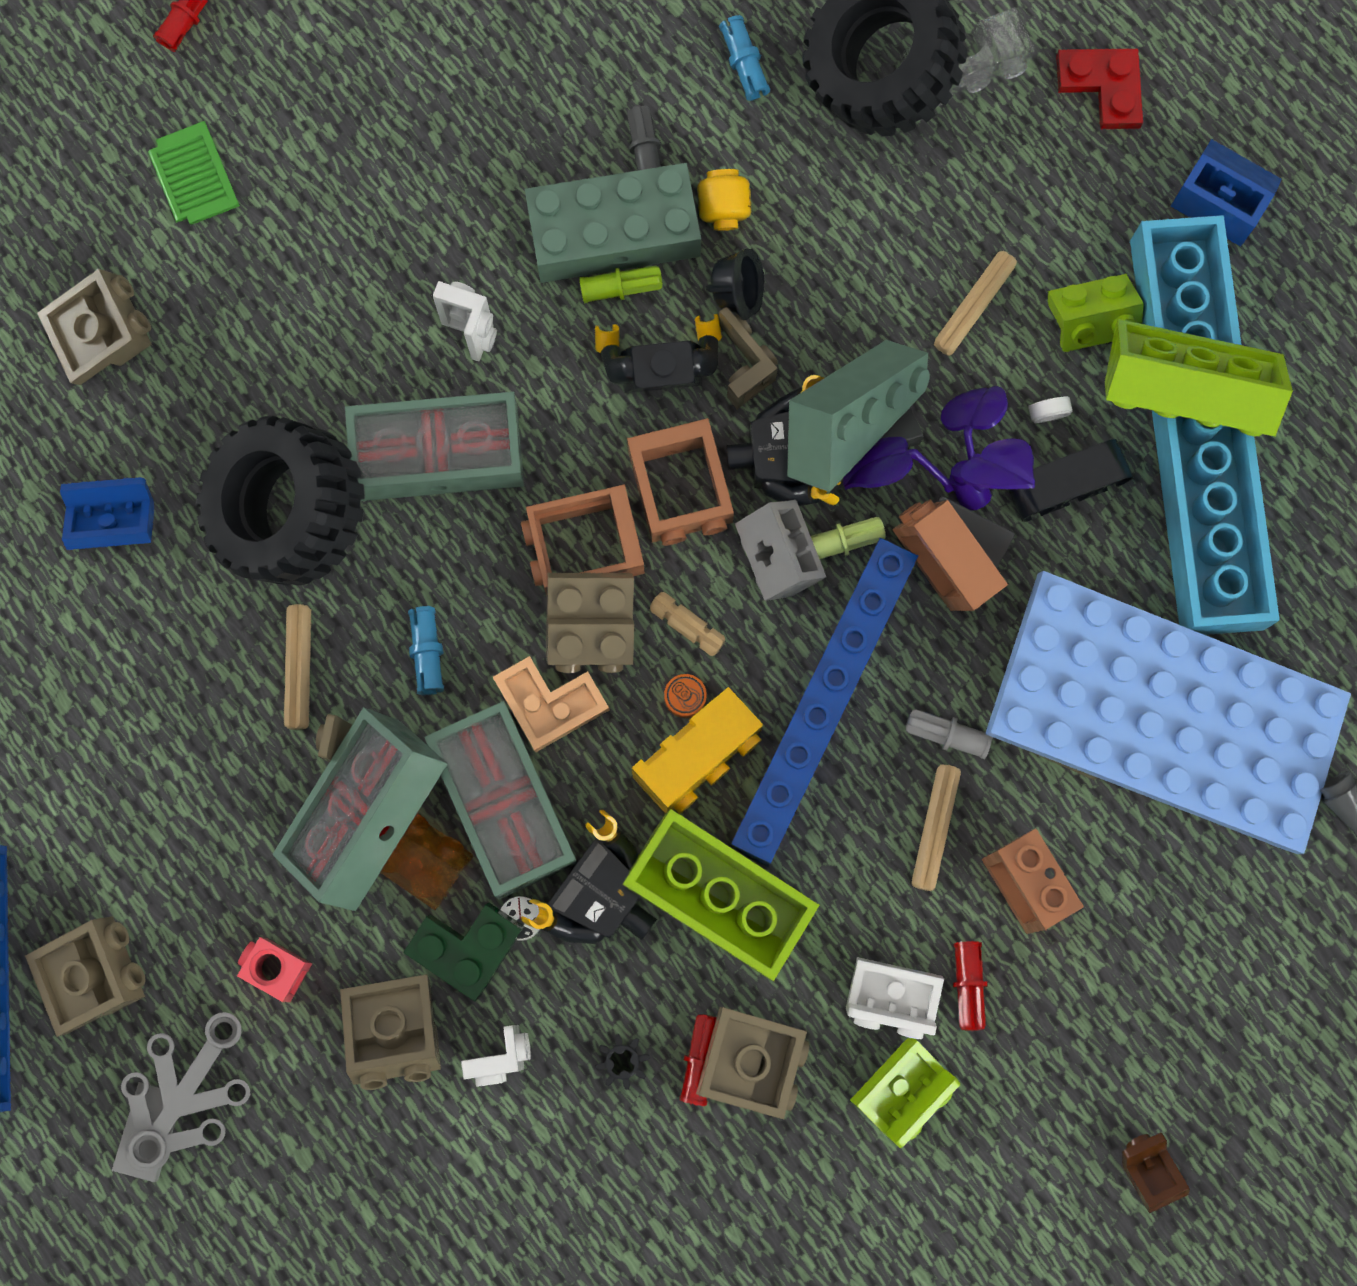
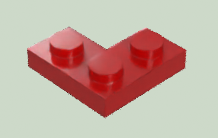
M1138 49L1058 50L1056 55L1058 93L1098 92L1100 129L1141 128L1143 124Z

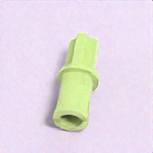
M874 517L843 527L838 523L836 524V529L812 535L811 539L819 559H823L840 553L848 556L850 550L877 543L879 538L885 539L886 532L880 517Z

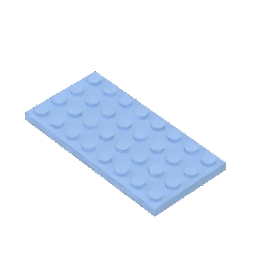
M1042 571L1037 574L985 734L1295 854H1304L1322 795L1320 790L1325 785L1351 693Z

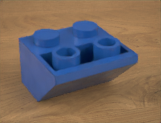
M1211 139L1170 206L1190 218L1224 215L1227 239L1241 247L1256 227L1274 197L1282 179Z

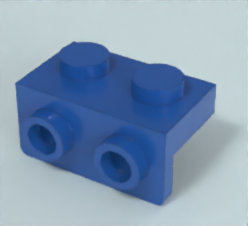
M124 478L61 485L60 494L66 506L62 541L66 550L151 543L154 501L145 478Z

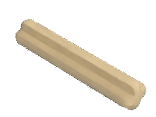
M999 251L936 337L934 346L937 350L947 356L955 352L1014 270L1017 261L1012 255H1009L1006 251Z
M303 604L289 605L286 613L284 725L292 730L306 729L309 726L311 609Z
M942 764L936 771L911 882L912 886L917 889L932 891L936 887L961 775L960 769L954 766Z

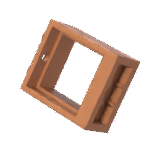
M708 418L627 438L628 453L652 543L662 541L664 546L674 545L687 539L686 534L702 530L703 535H714L727 529L726 524L733 523L734 511ZM703 447L719 506L659 521L644 462Z
M625 484L526 507L529 520L521 522L526 546H535L538 560L530 561L535 586L544 585L546 596L547 573H552L541 525L612 509L624 562L580 573H633V576L645 574L644 562Z
M930 499L923 504L917 502L899 515L902 523L892 529L907 551L918 555L915 563L951 611H974L1008 585L949 500L933 503Z
M1037 829L1016 838L981 859L1026 934L1046 930L1084 907ZM1047 868H1051L1055 872V876L1052 879L1047 878L1045 875Z

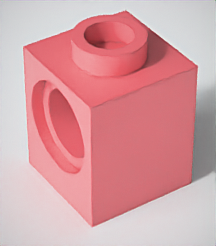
M259 937L256 943L251 941L242 952L238 960V965L242 966L237 977L281 1002H291L312 963L268 938ZM275 955L281 962V971L275 979L268 980L263 975L262 965L266 958Z

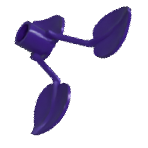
M984 387L956 396L944 406L941 412V422L947 430H964L963 434L968 460L960 461L952 467L949 479L917 449L908 450V443L905 438L886 437L879 439L844 476L843 486L846 491L853 487L875 488L890 485L901 480L911 470L913 466L912 459H915L943 485L946 493L954 491L959 505L974 511L986 506L990 502L992 497L990 489H1034V455L1031 446L1026 441L1014 438L990 443L983 449L981 454H975L972 440L973 429L985 430L994 427L1004 417L1008 407V399L1002 387Z

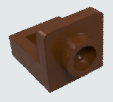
M1163 1133L1152 1137L1149 1134L1140 1135L1126 1145V1149L1122 1152V1166L1149 1213L1189 1195L1190 1188L1167 1151V1140Z

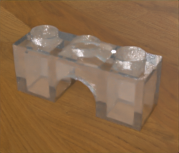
M1016 8L978 21L973 37L978 53L967 57V61L964 64H959V68L964 74L958 86L953 84L949 92L953 96L965 90H968L969 93H975L987 87L991 80L1002 76L1005 79H1012L1026 71L1035 48ZM911 47L904 49L901 64L909 54Z

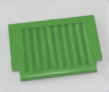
M205 121L156 139L158 147L149 150L148 154L176 223L188 219L189 224L193 225L240 206Z

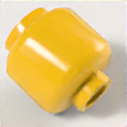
M718 169L708 171L707 178L698 183L699 217L704 222L714 223L715 231L738 229V222L747 219L751 215L750 183L745 177L739 176V170Z

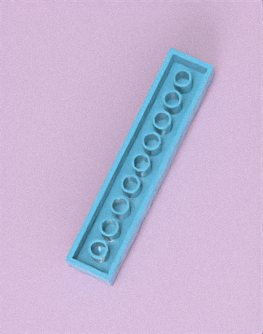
M1224 215L1141 221L1130 240L1136 291L1144 303L1142 324L1242 345ZM1152 410L1179 625L1204 635L1266 630L1280 619L1254 436L1246 435L1237 428L1223 425L1207 427L1198 423L1195 419L1186 417H1162Z

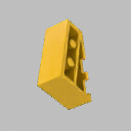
M728 687L690 718L689 723L676 735H670L661 742V748L644 762L641 759L631 767L633 778L664 813H667L670 809H675L678 814H681L698 799V796L694 793L698 787L706 780L711 786L730 770V767L726 764L728 760L737 752L742 757L746 756L762 741L757 734L762 731L763 724Z

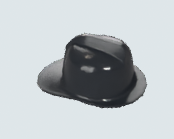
M746 248L736 254L721 258L714 264L711 283L706 286V291L713 294V299L721 310L727 307L731 312L738 313L741 320H748L762 306L765 280L762 263L758 254L753 249Z

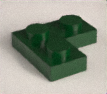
M490 902L484 906L465 937L430 914L426 916L403 953L475 1002L491 981L525 926Z

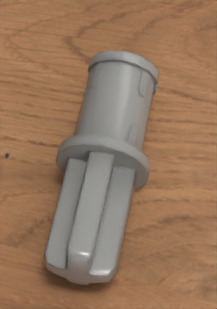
M917 709L912 710L906 724L907 733L943 745V750L947 751L950 747L979 756L984 760L987 757L993 737L986 735L985 732L957 723V718L955 717L950 721Z

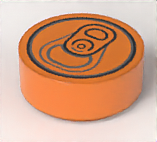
M690 674L677 675L666 685L664 691L666 707L677 717H693L704 708L706 703V688L703 682L696 676Z

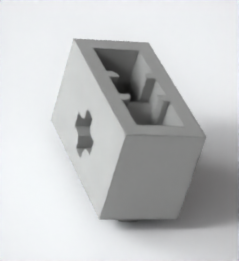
M796 500L770 502L735 523L741 539V545L747 554L764 601L794 596L826 578L823 566Z

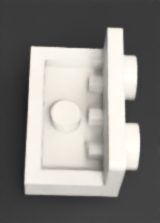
M438 281L433 299L441 324L463 331L471 359L479 362L483 351H491L497 334V329L493 327V314L490 313L487 298L476 294L475 290L466 284L452 282L449 285Z
M857 957L846 1005L847 1015L854 1018V1024L868 1029L878 1030L880 1029V1024L897 1027L898 1034L909 1038L923 1039L924 1034L935 1035L937 1028L935 1019L944 978L941 975Z
M519 1025L504 1026L507 1054L461 1061L463 1078H475L476 1087L503 1083L507 1081L506 1073L523 1070V1061L531 1059L528 1033H520Z

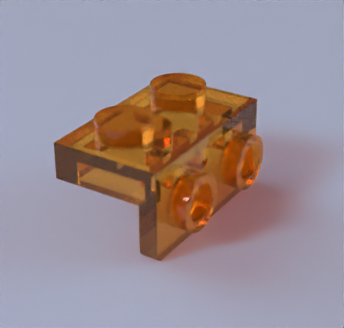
M417 813L380 873L433 910H436L445 900L461 871L470 864L474 856L464 849L458 840L445 836L429 825L428 821Z

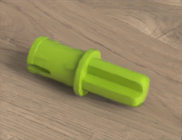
M656 265L620 271L619 267L615 268L616 272L585 278L580 277V287L584 303L619 296L621 300H625V295L660 290L663 285L661 270Z

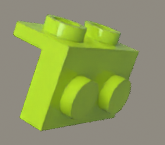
M1127 274L1109 276L1100 280L1069 285L1064 288L1048 291L1049 308L1061 328L1060 346L1064 352L1112 342L1117 319L1142 324L1144 303Z
M908 1037L850 1101L899 1148H902L921 1132L923 1125L939 1108L949 1102L953 1092L960 1086V1081L944 1069L916 1039Z

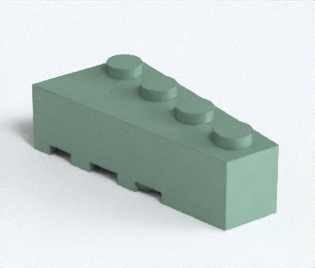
M885 340L790 399L787 477L830 492L926 391L930 379V374L927 370L928 353Z

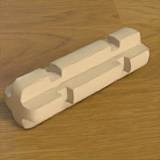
M660 592L652 601L650 611L661 620L666 618L669 626L692 643L696 641L700 643L699 648L710 656L717 654L725 643L724 635L714 628L708 629L705 621L682 604L677 606L675 604L676 600L667 593Z

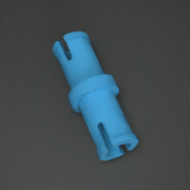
M740 15L729 17L728 21L731 26H728L724 20L720 23L719 29L724 36L731 55L728 60L733 70H737L748 101L760 98L759 91H762L763 95L766 96L771 89L766 82L759 63L761 58L759 49L752 45L744 24V18Z
M420 606L415 607L416 612L415 609L408 610L413 645L409 647L410 658L415 661L417 694L434 695L437 692L441 693L444 691L439 657L443 654V646L437 639L435 608Z

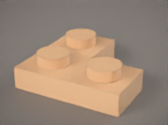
M530 656L493 676L495 683L535 753L609 711L606 701L588 671L552 692L548 689Z

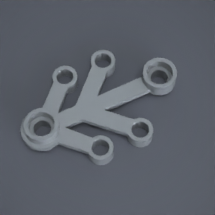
M222 1012L215 1014L209 1019L205 1027L207 1041L179 1085L172 1058L175 1050L173 1039L164 1033L155 1034L149 1039L147 1052L154 1059L164 1107L153 1124L145 1097L150 1088L148 1078L144 1074L134 1072L128 1074L123 1079L121 1090L123 1095L128 1098L134 1132L128 1137L125 1144V1157L129 1165L140 1172L155 1171L167 1162L171 1152L200 1144L215 1146L224 1139L226 1134L225 1125L220 1120L214 1118L205 1120L196 1129L169 1134V1132L181 1116L227 1104L240 1106L248 1101L250 1088L241 1079L231 1080L225 1087L194 1094L222 1049L230 1048L239 1041L242 1028L239 1020L234 1015ZM220 1023H228L232 1026V1035L226 1040L218 1039L215 1035V1029ZM160 1038H164L169 1042V1050L162 1056L154 1054L152 1050L153 1043ZM134 1077L142 1079L144 1083V1089L138 1095H132L127 1090V1083ZM234 1084H241L246 1090L245 1097L238 1102L232 1101L228 1096V1090ZM210 1123L217 1124L221 1129V1134L215 1141H208L203 1135L205 1126ZM145 1140H152L157 1145V1152L151 1158H145L140 1153V1145Z

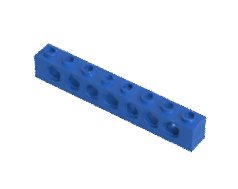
M879 538L730 845L738 853L766 867H769L915 565L918 555Z

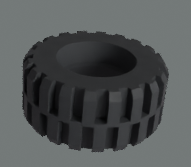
M827 0L821 9L816 7L810 18L814 22L812 29L807 28L803 43L809 49L803 51L802 60L803 66L808 70L806 80L809 87L816 92V98L850 128L855 127L859 132L872 135L876 131L881 136H893L896 134V128H900L906 133L916 129V122L921 119L927 123L936 116L933 110L940 103L946 106L953 95L949 90L953 84L957 86L960 84L964 74L959 68V64H964L967 61V48L962 43L966 39L965 28L958 20L959 14L948 0ZM897 22L913 23V43L904 62L893 73L880 80L872 82L858 81L856 72L857 61L867 40L876 31L889 24Z
M262 416L257 421L251 419L238 426L239 432L232 430L221 440L223 443L221 448L216 447L213 449L208 457L211 463L207 470H202L199 479L200 482H203L201 493H197L196 505L201 507V515L197 516L200 530L207 534L203 539L209 551L216 553L214 555L216 560L224 568L231 569L233 574L243 578L286 586L290 584L300 586L309 584L313 578L320 579L331 571V564L338 566L346 557L347 553L344 550L348 545H354L358 533L355 532L358 521H363L364 510L360 509V501L365 499L364 485L358 483L357 478L361 477V472L357 461L350 460L352 457L351 451L344 443L337 441L335 435L307 424L275 416ZM290 469L295 484L293 508L286 523L273 535L267 519L269 495L278 478Z

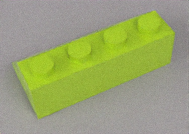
M1117 319L1105 378L1107 401H1112L1113 404L1124 409L1139 407L1153 410L1156 414L1166 418L1181 416L1195 419L1198 423L1207 427L1223 425L1237 428L1240 432L1249 436H1261L1264 434L1276 437L1293 392L1284 354Z
M672 809L664 814L622 884L771 981H774L820 906Z

